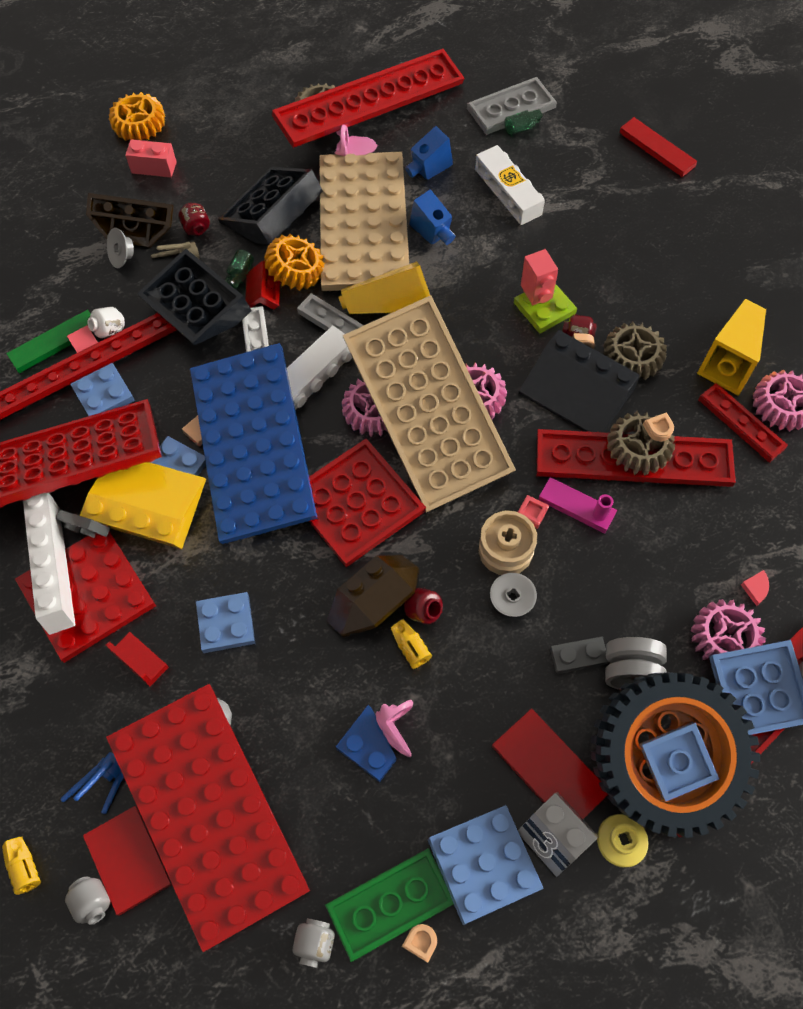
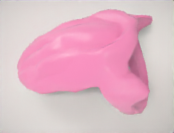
M342 125L341 130L336 132L340 136V141L334 152L336 155H366L373 153L377 148L376 142L368 137H349L346 125Z
M408 700L399 706L391 705L390 707L383 704L380 711H377L375 714L380 729L392 747L401 754L411 757V751L393 722L411 710L413 701Z

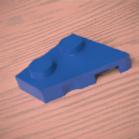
M368 705L337 744L336 749L380 783L395 763L396 756L380 729L372 708Z

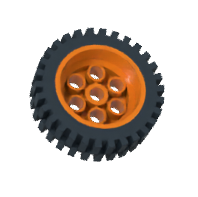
M651 673L647 677L640 676L633 679L634 683L622 685L620 693H613L609 697L612 701L609 706L603 705L600 712L604 716L602 720L596 719L594 727L599 728L597 736L592 735L591 743L596 745V751H591V759L597 762V767H593L594 773L597 777L601 778L602 782L599 785L602 791L608 793L609 796L607 798L610 802L617 806L620 812L641 826L658 834L662 832L670 837H676V834H679L684 838L693 837L692 832L702 836L709 834L708 826L716 830L722 828L724 825L720 820L721 818L732 821L737 816L732 808L736 806L743 809L748 803L741 798L742 793L745 792L752 795L755 789L754 786L747 784L749 776L758 779L759 770L751 768V761L760 762V753L751 751V746L759 745L757 736L748 734V731L755 727L752 720L742 718L747 713L744 707L734 705L733 702L736 698L731 693L722 692L724 688L719 684L708 683L709 679L693 676V674ZM668 714L671 718V725L668 729L664 730L661 726V719L664 715ZM694 722L698 727L719 780L665 802L661 799L652 775L644 776L642 769L646 760L639 746V735L647 732L650 740Z

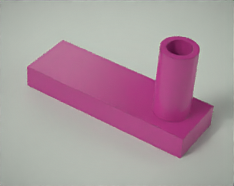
M551 477L538 499L604 534L617 512L616 509L612 508L614 501L610 495H601L596 500Z

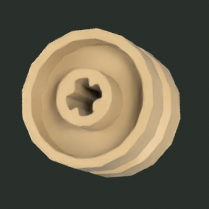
M505 510L493 514L485 521L481 529L479 555L482 563L490 571L498 575L521 573L529 566L537 545V532L534 524L525 515L516 511Z

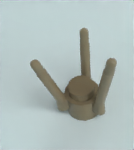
M195 242L157 246V250L169 251L151 254V258L180 254L183 250L187 249L200 259Z

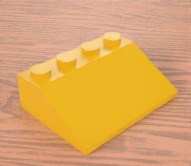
M144 462L131 466L129 469L118 470L97 478L88 492L80 516L92 519L114 530L182 549L206 478Z

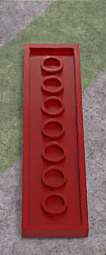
M537 430L536 476L733 487L736 483L732 439L675 436L673 443L675 444V450L672 453L671 460L667 462L663 469L659 468L655 473L649 470L648 474L644 476L640 470L636 475H634L633 469L629 468V470L625 471V465L617 466V459H611V451L607 448L609 433ZM625 434L622 437H628V435L632 434ZM659 449L648 452V455L657 453Z

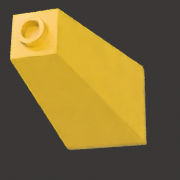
M414 262L341 289L342 296H339V301L343 310L347 308L349 314L393 313L430 296L419 263Z
M745 299L715 338L697 374L739 396L760 360L766 309Z

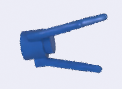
M109 752L105 758H102L90 772L61 797V802H65L80 789L73 798L75 801H78L101 776L109 782L114 778L115 781L101 811L102 814H106L120 783L124 779L114 754Z

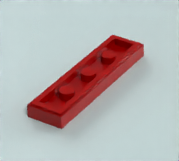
M635 117L620 128V134L681 177L696 167L697 160Z
M717 383L700 395L698 400L769 463L787 448L788 444Z

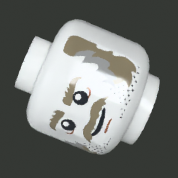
M114 307L94 309L88 319L90 331L98 338H108L122 331L125 326L122 313Z

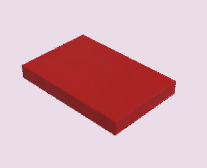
M137 806L130 808L83 835L116 915L120 916L172 885Z

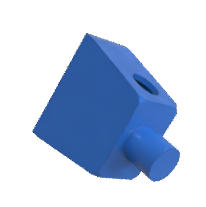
M435 126L412 147L411 155L413 161L405 167V170L411 178L420 173L425 179L429 180L452 166L453 160L449 137Z
M430 189L414 200L409 225L430 244H434L441 239L446 245H449L456 237L449 229L452 216Z

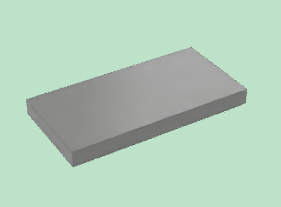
M535 77L467 103V110L484 133L488 135L556 108L557 102L541 81Z

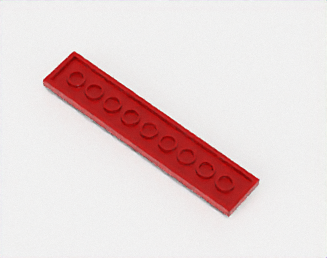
M440 49L272 110V117L294 148L341 130L342 125L350 127L463 84L464 77L446 51Z

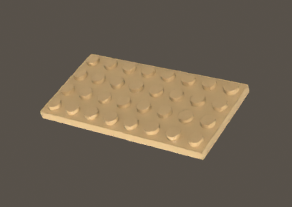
M402 152L368 153L366 155L347 154L346 156L336 154L320 155V186L323 190L320 194L321 255L324 256L323 262L325 263L321 273L322 291L341 290L409 265Z
M431 295L343 335L349 352L417 495L426 506V513L516 471Z

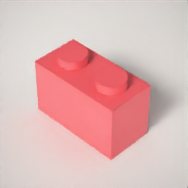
M130 140L125 156L131 174L172 178L176 158L171 143Z
M546 249L527 255L524 258L520 286L532 306L549 301L553 298L558 268Z

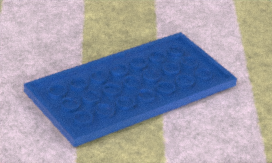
M281 344L270 345L190 368L219 542L225 544L318 519Z

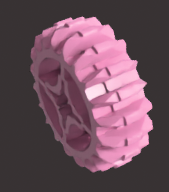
M474 363L473 367L465 364L490 418L493 420L495 413L499 414L506 402L507 391L505 389V381L501 380L500 373L494 374V368L486 370L485 364L482 367H477L476 363ZM486 387L491 390L493 396L489 395V391L485 389Z
M782 370L779 373L773 371L769 376L763 377L760 383L757 384L752 398L754 399L753 407L757 408L756 415H763L762 422L768 420L770 427L777 425L779 431L784 429V427L789 432L794 428L797 430L803 427L802 374L796 376L793 370L788 374ZM773 390H777V391H778V392H775L774 394H770V392L773 391ZM798 407H802L801 411H795Z
M358 379L356 385L350 384L349 391H345L342 401V413L348 425L351 424L353 431L359 429L361 435L367 431L370 437L373 436L374 432H378L382 436L383 431H387L365 383ZM355 407L360 408L361 411L365 412V415L360 414Z
M722 599L717 602V605L711 602L707 608L703 607L699 611V615H696L693 620L695 625L691 627V632L695 633V635L692 637V642L699 643L695 649L698 652L703 651L705 653L702 657L703 660H707L709 656L744 649L742 646L744 642L741 639L743 632H745L747 638L746 648L761 646L766 640L765 637L761 636L765 632V628L757 626L761 622V618L753 619V610L746 612L744 610V603L736 607L734 600H730L726 604ZM711 620L714 623L713 628L716 632L712 638L709 633V623Z

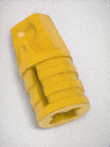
M404 619L391 627L398 647L410 663L412 669L420 667L431 659L432 654L428 651L427 646L424 645L419 634Z
M17 837L5 841L2 845L5 867L8 871L9 879H11L10 882L14 894H23L39 886L41 880L38 877L33 857L23 838Z

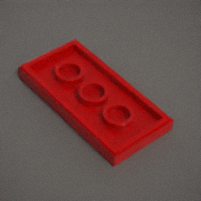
M530 709L492 744V748L543 803L554 793L558 792L579 816L584 819L608 795V793L602 791L599 785L601 781L533 709Z

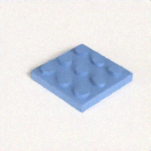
M791 640L709 656L716 683L724 688L722 692L731 693L736 698L733 704L743 706L747 712L742 718L752 720L755 728L748 731L749 735L803 725V678Z
M506 805L428 838L429 845L462 925L544 889Z

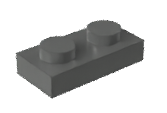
M62 510L59 511L56 518L66 523L64 528L76 533L80 531V533L95 538L96 534L107 537L110 527L92 519Z
M603 637L554 645L550 648L556 674L608 665L609 663L606 659V647Z

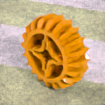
M133 92L130 96L125 94V98H118V102H113V107L109 108V121L112 130H114V133L119 138H123L125 141L129 139L149 140L151 136L156 137V133L161 132V128L165 126L163 107L156 97H151L150 94L143 95L142 92L138 95Z
M289 234L287 237L281 235L279 238H275L268 245L264 256L265 268L269 271L268 275L274 276V282L280 281L282 286L288 285L290 290L294 287L299 291L303 287L308 290L309 287L314 286L321 278L322 268L325 264L323 262L324 256L320 255V249H316L314 243H308L307 238L305 240L300 239L299 235L293 237Z

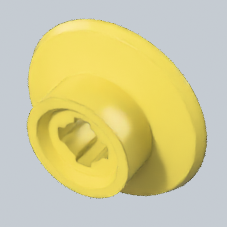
M615 814L605 819L599 827L597 843L601 854L607 861L618 867H632L643 860L648 850V836L643 826L624 814ZM626 834L630 843L622 845L618 836Z

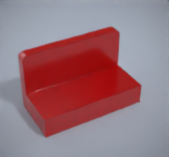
M261 261L247 272L245 300L250 308L261 303L274 310L279 306L280 281L274 282V276L268 275L269 271L265 268V261Z
M131 632L116 646L110 641L106 644L107 648L149 687L169 668L165 662Z

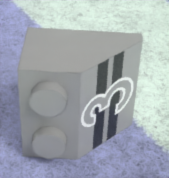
M558 792L554 793L518 830L523 840L556 877L599 837Z

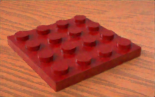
M364 439L309 476L318 518L309 522L345 567L351 565L426 512V506L367 439Z
M110 531L107 537L96 534L95 538L87 536L65 549L76 626L51 635L43 628L63 663L156 607ZM31 570L15 578L35 614Z

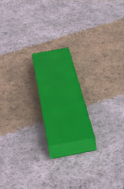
M87 309L6 353L18 373L72 345L67 336L87 326L91 313Z

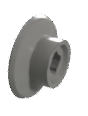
M113 228L107 238V254L113 267L120 268L125 264L126 259L132 258L134 246L132 240L129 237H125L120 229Z
M506 573L499 576L493 582L490 589V598L492 604L499 612L507 616L517 617L528 613L534 607L537 592L532 581L526 576L519 573ZM511 593H514L517 596V599L511 600V598H509V595Z

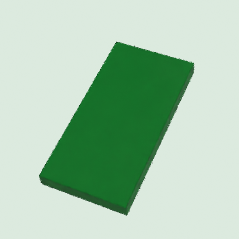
M428 848L327 903L325 907L350 962H353L451 907L454 903L441 871Z

